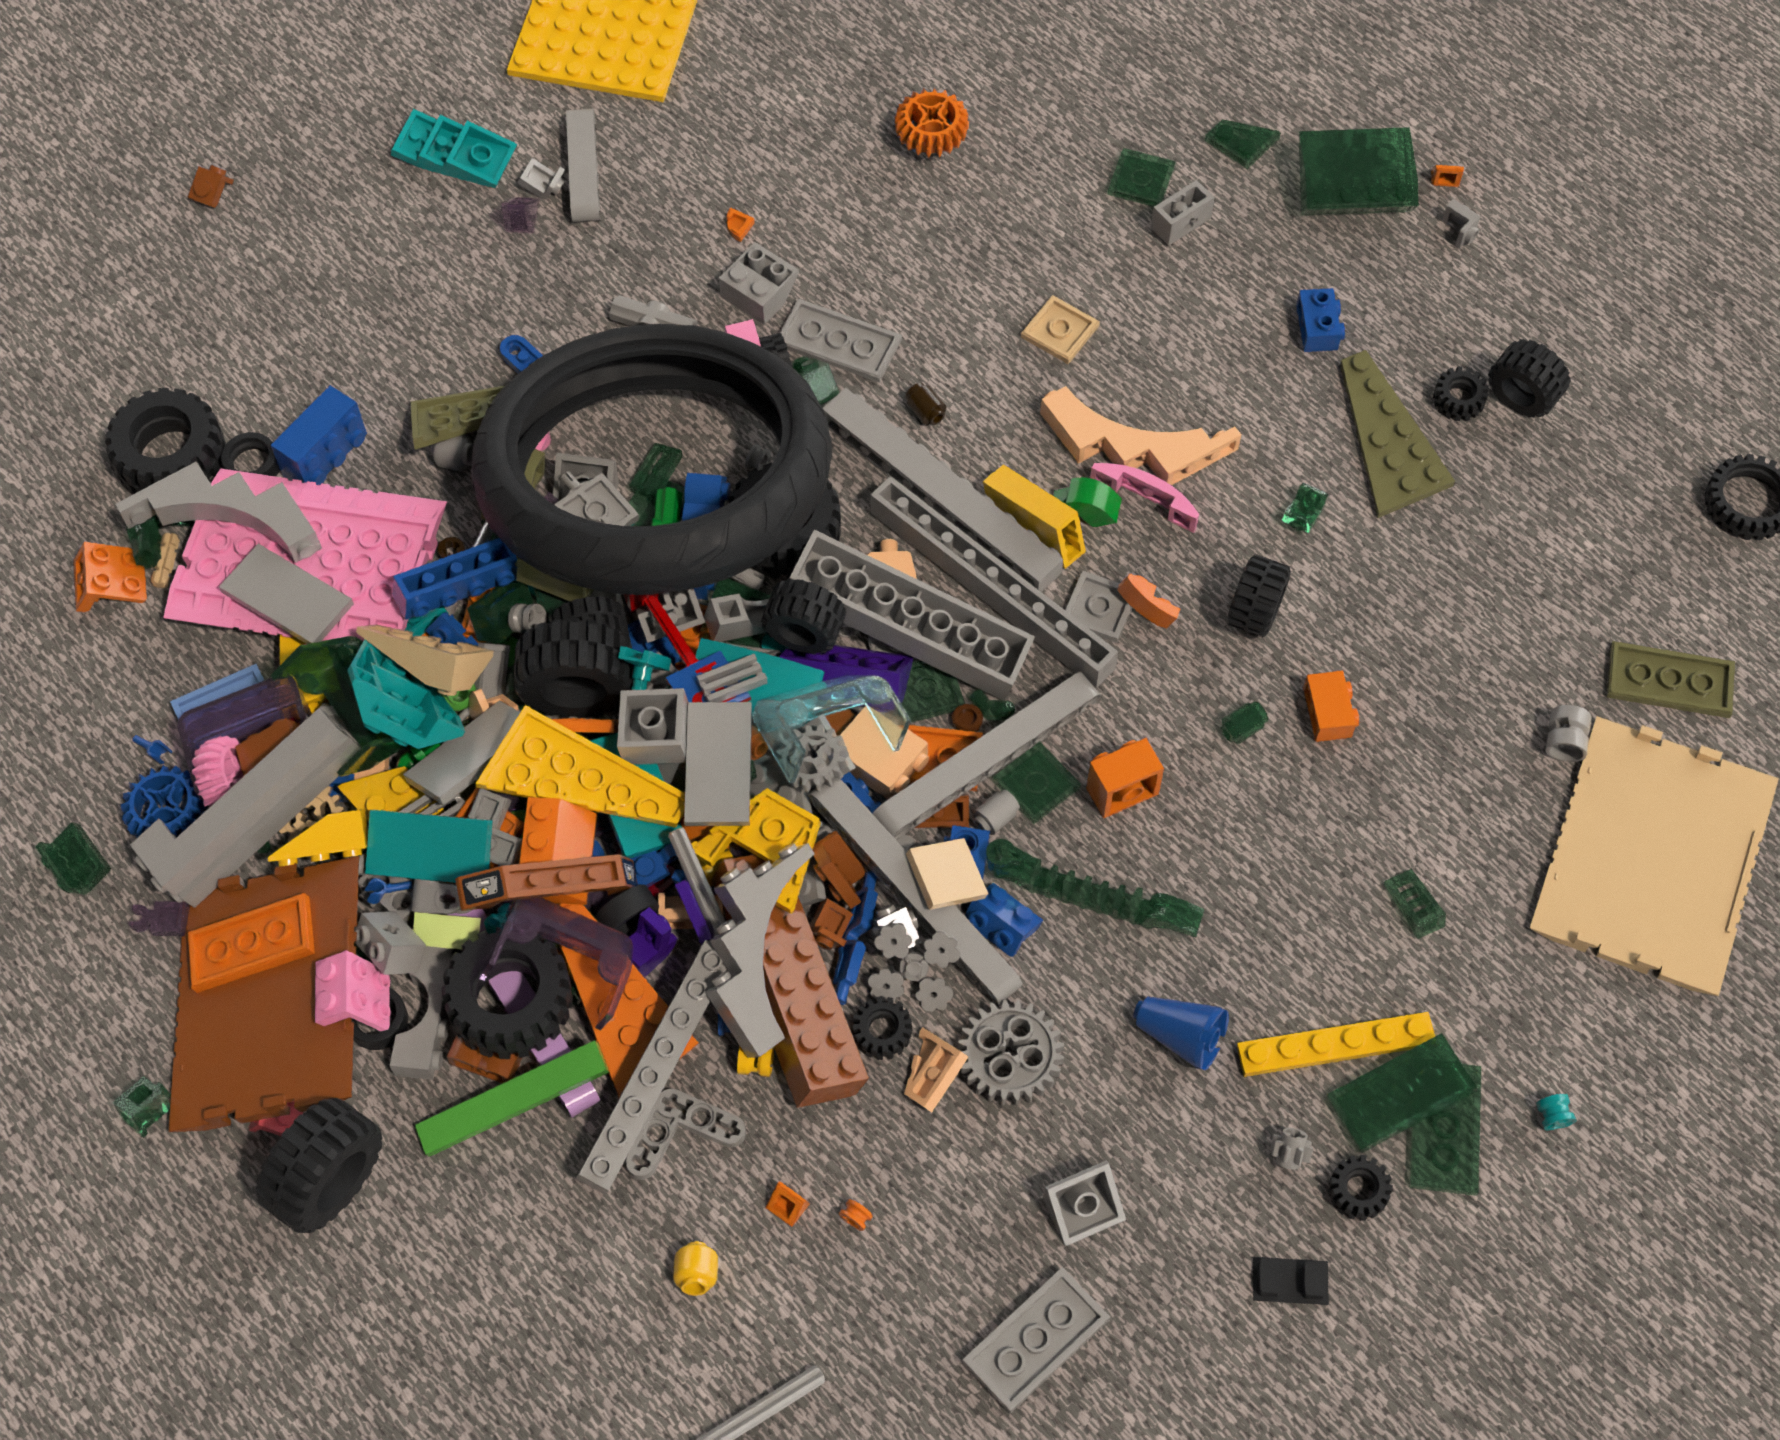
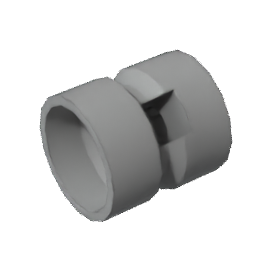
M1561 705L1551 710L1548 727L1550 732L1547 736L1545 750L1549 757L1567 762H1578L1586 758L1589 742L1587 736L1590 732L1592 718L1590 712L1573 705Z

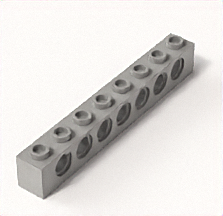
M705 940L576 1177L577 1180L603 1194H606L613 1184L710 1002L705 992L714 986L712 980L728 969L710 941Z

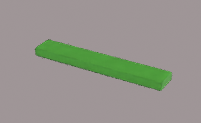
M594 1040L416 1124L415 1126L425 1155H435L609 1073L598 1042Z

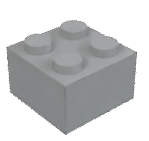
M684 688L621 691L617 748L622 759L631 764L686 763L688 699Z

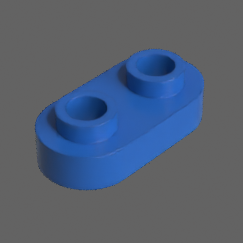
M519 335L508 336L500 344L502 359L517 374L543 356L524 337ZM513 351H520L517 355L511 354Z

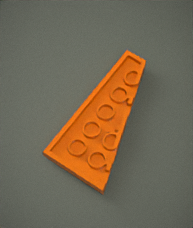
M561 903L548 914V917L566 959L572 980L581 998V1003L594 1037L602 1051L609 1069V1076L619 1099L662 1020L668 1005L584 905ZM693 1035L679 1060L699 1044Z

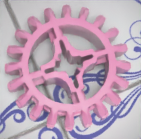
M219 736L205 741L204 744L200 745L199 749L195 750V758L192 759V764L195 768L192 770V774L196 779L194 784L199 789L198 795H201L204 799V806L211 807L243 778L235 746L240 743L235 737Z

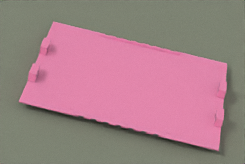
M220 469L211 482L212 486L240 472L255 496L282 482L316 532L322 549L315 552L312 556L295 563L278 543L252 528L227 521L195 520L182 554L187 567L178 565L169 590L164 613L165 619L230 629L236 627L243 631H248L249 629L256 633L268 632L269 635L277 636V634H282L283 637L292 638L293 635L220 591L219 586L259 543L352 598L354 605L322 641H326L328 644L360 648L364 638L356 633L358 626L381 625L405 630L408 619H404L392 597L393 576L425 565L428 560H433L438 544L436 534L447 501L385 492L373 493L371 490L358 491V488L351 487L344 489V486L337 485L330 487V484L323 483L316 485V482L310 481L302 483V480L296 479L288 481V478Z

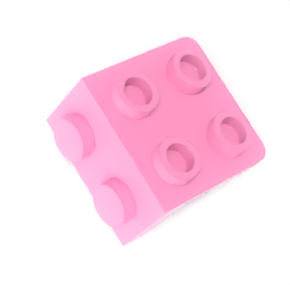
M347 950L317 961L315 975V1023L327 1026L351 1017L381 1032L388 1030L391 1014L389 975H383L373 963Z

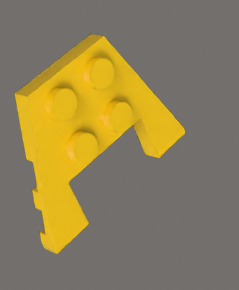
M766 788L750 800V826H715L709 830L710 834L699 842L694 841L692 847L697 858L712 868L731 842L738 844L765 861H770L772 864L780 858L778 852L792 843H795L796 846L808 843L813 850L821 822L817 816ZM809 860L794 873L782 889L775 904L790 914L795 909Z

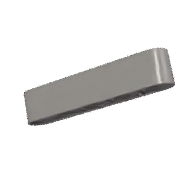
M594 108L566 110L572 222L598 221L601 219L599 215L600 199L598 194L599 180L597 173L598 161Z

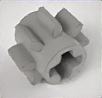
M1296 1128L1283 1129L1282 1136L1274 1134L1270 1149L1272 1150L1271 1155L1276 1157V1163L1283 1168L1292 1170L1299 1169L1302 1161L1310 1163L1313 1148L1311 1147L1312 1142L1307 1140L1308 1135Z

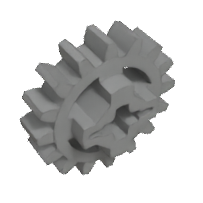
M821 724L817 727L816 731H813L810 725H806L805 733H801L796 729L794 731L796 738L794 740L786 738L785 742L788 748H780L779 751L782 756L779 764L787 781L791 780L794 788H798L802 784L805 792H809L811 786H816V789L820 792L824 783L833 787L832 779L834 777L843 778L840 768H848L846 757L849 756V752L842 736H837L833 728L825 732Z

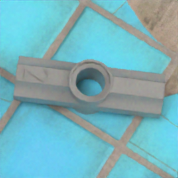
M620 295L618 297L615 296L609 313L611 320L629 326L644 324L698 326L697 320L673 313L666 305L659 301L653 300L645 304Z

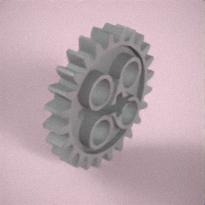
M1005 999L1001 1009H998L991 1002L989 1013L981 1008L978 1009L979 1020L969 1017L968 1025L970 1028H962L961 1035L965 1039L958 1040V1048L963 1050L962 1052L968 1056V1059L961 1068V1074L971 1073L967 1078V1084L972 1085L978 1082L977 1094L979 1095L985 1090L989 1091L988 1101L990 1102L996 1095L1001 1096L1002 1105H1005L1008 1097H1012L1015 1105H1018L1020 1096L1024 1095L1030 1103L1032 1102L1033 1091L1042 1097L1044 1095L1043 1084L1052 1088L1054 1080L1051 1076H1060L1061 1069L1057 1065L1063 1064L1064 1056L1058 1053L1064 1050V1043L1056 1041L1060 1039L1061 1032L1060 1030L1051 1031L1054 1027L1053 1019L1046 1022L1043 1021L1044 1010L1036 1015L1033 1014V1004L1031 1003L1024 1010L1021 1009L1020 1000L1016 1001L1014 1008H1009V1004ZM1020 1027L1027 1030L1028 1034L1018 1037L1012 1033V1030ZM991 1038L998 1045L993 1048H987L981 1042L984 1039ZM1031 1042H1038V1045H1029ZM1010 1047L1013 1052L1017 1051L1016 1055L1012 1056L1010 1052H1005L1006 1048ZM1033 1056L1038 1058L1041 1063L1037 1066H1029L1025 1063L1024 1059ZM984 1059H987V1060H991V1059H992V1061L989 1062V1063H985L983 1060H984ZM1003 1067L1010 1074L1006 1077H998L993 1071L996 1068Z

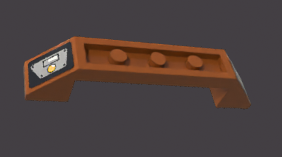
M620 854L504 865L460 876L455 879L461 911L492 908L503 901L607 890L608 895H616L638 885L633 860Z

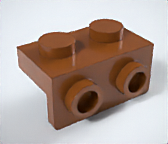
M833 831L814 844L813 852L815 853L814 857L817 863L813 865V868L822 881L828 879L831 882L828 887L836 900L839 902L844 899L850 909L861 903L852 884L863 878L866 870L837 831Z

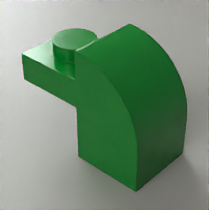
M1077 477L1071 478L1070 487L1054 490L1053 496L1076 510L1078 515L1091 527L1117 523L1122 498L1107 484L1091 478Z

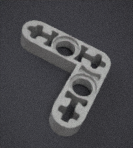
M666 1089L661 1092L626 1158L627 1170L635 1179L644 1180L651 1177L659 1166L678 1126L722 1146L733 1148L739 1146L745 1140V1124L738 1116L682 1091ZM673 1098H676L677 1105L685 1110L687 1109V1104H691L687 1110L686 1119H681L683 1112L676 1108H672L670 1112H667L664 1102H671ZM698 1111H706L710 1114L711 1119L707 1125L700 1127L693 1124V1115ZM717 1117H721L719 1120L721 1126L730 1128L732 1124L736 1125L739 1135H732L730 1139L726 1138L725 1131L717 1126L715 1133H712L711 1131L715 1127ZM658 1126L665 1129L666 1136L662 1141L652 1142L648 1139L647 1135L651 1128ZM643 1143L651 1149L647 1155V1163L650 1166L648 1168L642 1167L638 1171L633 1161L635 1159L641 1160L646 1152L645 1147H640Z

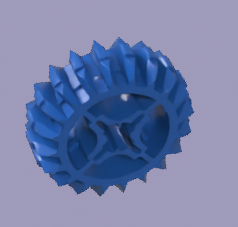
M163 765L160 772L157 773L155 769L150 768V775L147 777L139 774V783L129 782V788L132 792L123 793L125 803L121 804L122 820L127 825L129 833L136 836V838L158 819L162 820L170 832L178 837L204 813V810L209 808L203 805L204 799L201 795H198L199 789L194 784L196 779L195 777L193 778L191 772L188 770L182 772L176 765L171 771ZM186 792L188 800L185 809L182 811L179 805L183 801L181 797ZM148 802L150 806L146 811V817L142 820L141 811L144 803Z

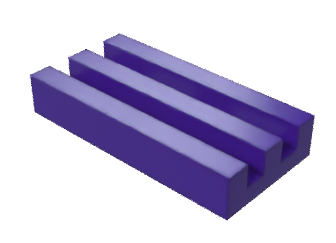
M684 880L675 884L702 945L705 940L709 941L713 937L689 882Z

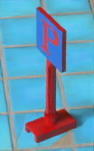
M625 594V602L631 612L641 606L648 608L686 666L684 669L666 677L670 688H684L688 702H707L697 682V676L729 664L722 652L718 651L702 660H698L659 602L658 594ZM723 686L721 688L711 691V694L730 686ZM747 691L722 702H748L751 700V696Z

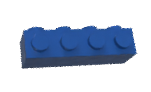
M498 538L394 575L392 597L405 620L414 616L421 617L436 608L448 607L463 598L479 596L493 587L510 584L513 580L517 579V567H515L517 558L504 542Z

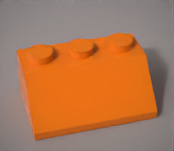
M528 797L519 864L592 857L597 814L560 798ZM588 892L521 900L522 902L587 905Z

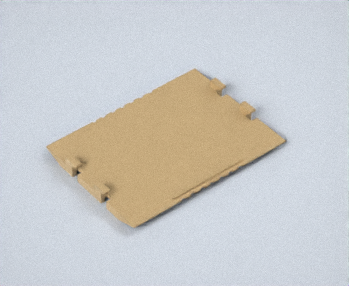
M1596 716L1588 742L1587 756L1582 761L1577 776L1579 781L1578 784L1575 783L1573 789L1575 794L1574 797L1571 796L1569 802L1570 810L1567 809L1566 822L1562 824L1560 830L1562 835L1558 837L1556 843L1558 848L1553 852L1552 858L1554 860L1549 865L1529 929L1551 941L1582 952H1586L1589 946L1593 948L1599 947L1596 957L1647 974L1650 969L1660 970L1658 979L1691 991L1719 996L1737 928H1735L1736 923L1739 924L1741 917L1739 912L1743 910L1745 903L1743 898L1747 896L1749 889L1747 883H1750L1752 878L1750 872L1755 867L1756 860L1754 858L1755 855H1758L1760 849L1758 844L1762 842L1779 778L1724 759L1721 760L1723 752L1702 745L1697 751L1665 739L1661 741L1663 732L1642 725L1639 730ZM1651 740L1661 741L1660 746L1650 743ZM1710 761L1720 762L1719 766L1710 764Z

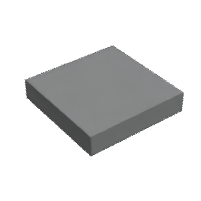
M1082 571L1065 611L1099 637L1118 643L1132 607L1118 592L1117 588L1120 583Z

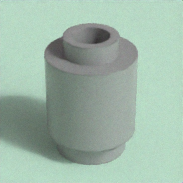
M1002 790L1000 793L995 792L973 811L975 818L973 823L977 829L988 830L991 835H995L1016 816V811L1020 808L1019 803L1007 790Z

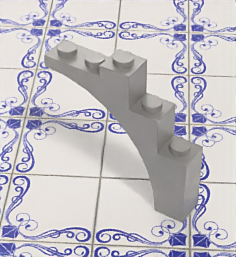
M795 843L788 845L778 852L780 856L778 860L772 864L770 861H766L753 871L751 868L739 871L736 867L720 878L723 883L714 888L733 919L720 925L716 929L718 934L709 941L729 971H725L712 980L714 986L705 993L748 1058L762 1056L785 1038L773 1015L766 993L763 971L764 939L771 912L782 889L794 873L815 855L808 843L796 846Z

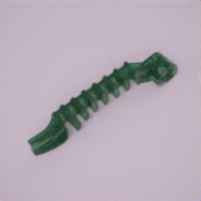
M1006 839L993 840L987 846L986 856L989 872L997 878L1015 882L1028 890L1029 893L1041 894L1046 898H1054L1065 904L1070 903L1082 909H1090L1098 914L1103 913L1112 916L1117 920L1122 919L1129 921L1130 924L1142 925L1143 928H1163L1197 937L1204 909L1195 904L1164 893H1154L1150 900L1143 898V888L1137 887L1134 894L1131 895L1126 893V886L1122 884L1117 890L1109 888L1108 881H1103L1101 885L1092 883V877L1088 875L1084 880L1075 878V871L1072 870L1067 875L1059 873L1057 865H1053L1050 870L1043 868L1041 859L1018 849Z

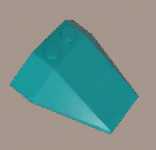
M364 639L347 671L363 725L374 733L383 732L390 735L399 745L407 746L409 744L417 749L464 735L465 729L460 717L445 698L437 692V688L425 685Z

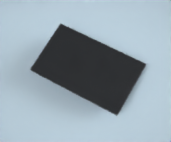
M1253 1257V1301L1329 1305L1328 1261Z

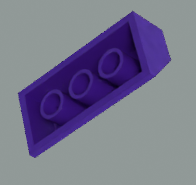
M840 645L833 646L831 651L823 654L802 653L786 648L780 655V658L825 672L817 696L818 701L831 702L840 700L846 701L847 705L855 707L867 705L869 702L881 711H892L900 706L904 700L913 663L912 656Z

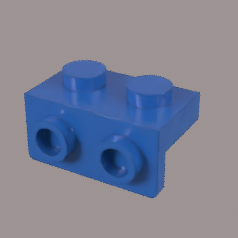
M992 883L986 888L988 895L985 899L971 902L965 917L986 939L1007 955L1013 957L1017 954L1022 942L1040 927L1043 919L1009 895L1006 890Z

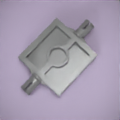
M567 471L566 475L564 473L561 476L560 480L570 491L566 497L554 504L558 508L584 519L605 524L631 526L639 520V514L603 473L582 483H579L570 471Z

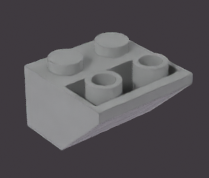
M754 242L719 277L721 298L765 325L784 306L799 274V269Z

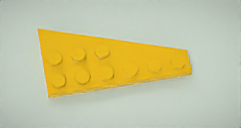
M526 705L476 782V788L526 798H560L590 811L675 828L685 813L684 792Z

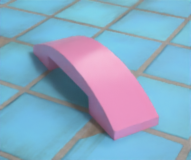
M1094 463L1091 467V479L1107 484L1116 493L1122 486L1169 509L1168 521L1192 533L1195 532L1199 518L1198 512L1182 493L1164 480L1145 471L1125 465Z

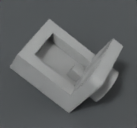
M531 158L517 183L546 200L551 192L556 195L564 183V180L560 177L565 169L559 167L555 173Z
M1452 199L1446 206L1442 222L1459 232L1455 247L1460 249L1466 242L1470 244L1479 233L1477 226L1481 216L1470 210L1466 205H1462L1455 199Z

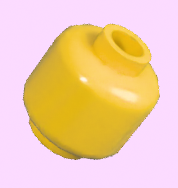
M694 1241L681 1247L675 1253L673 1281L682 1292L692 1296L703 1295L716 1285L718 1278V1255L712 1248L703 1242Z

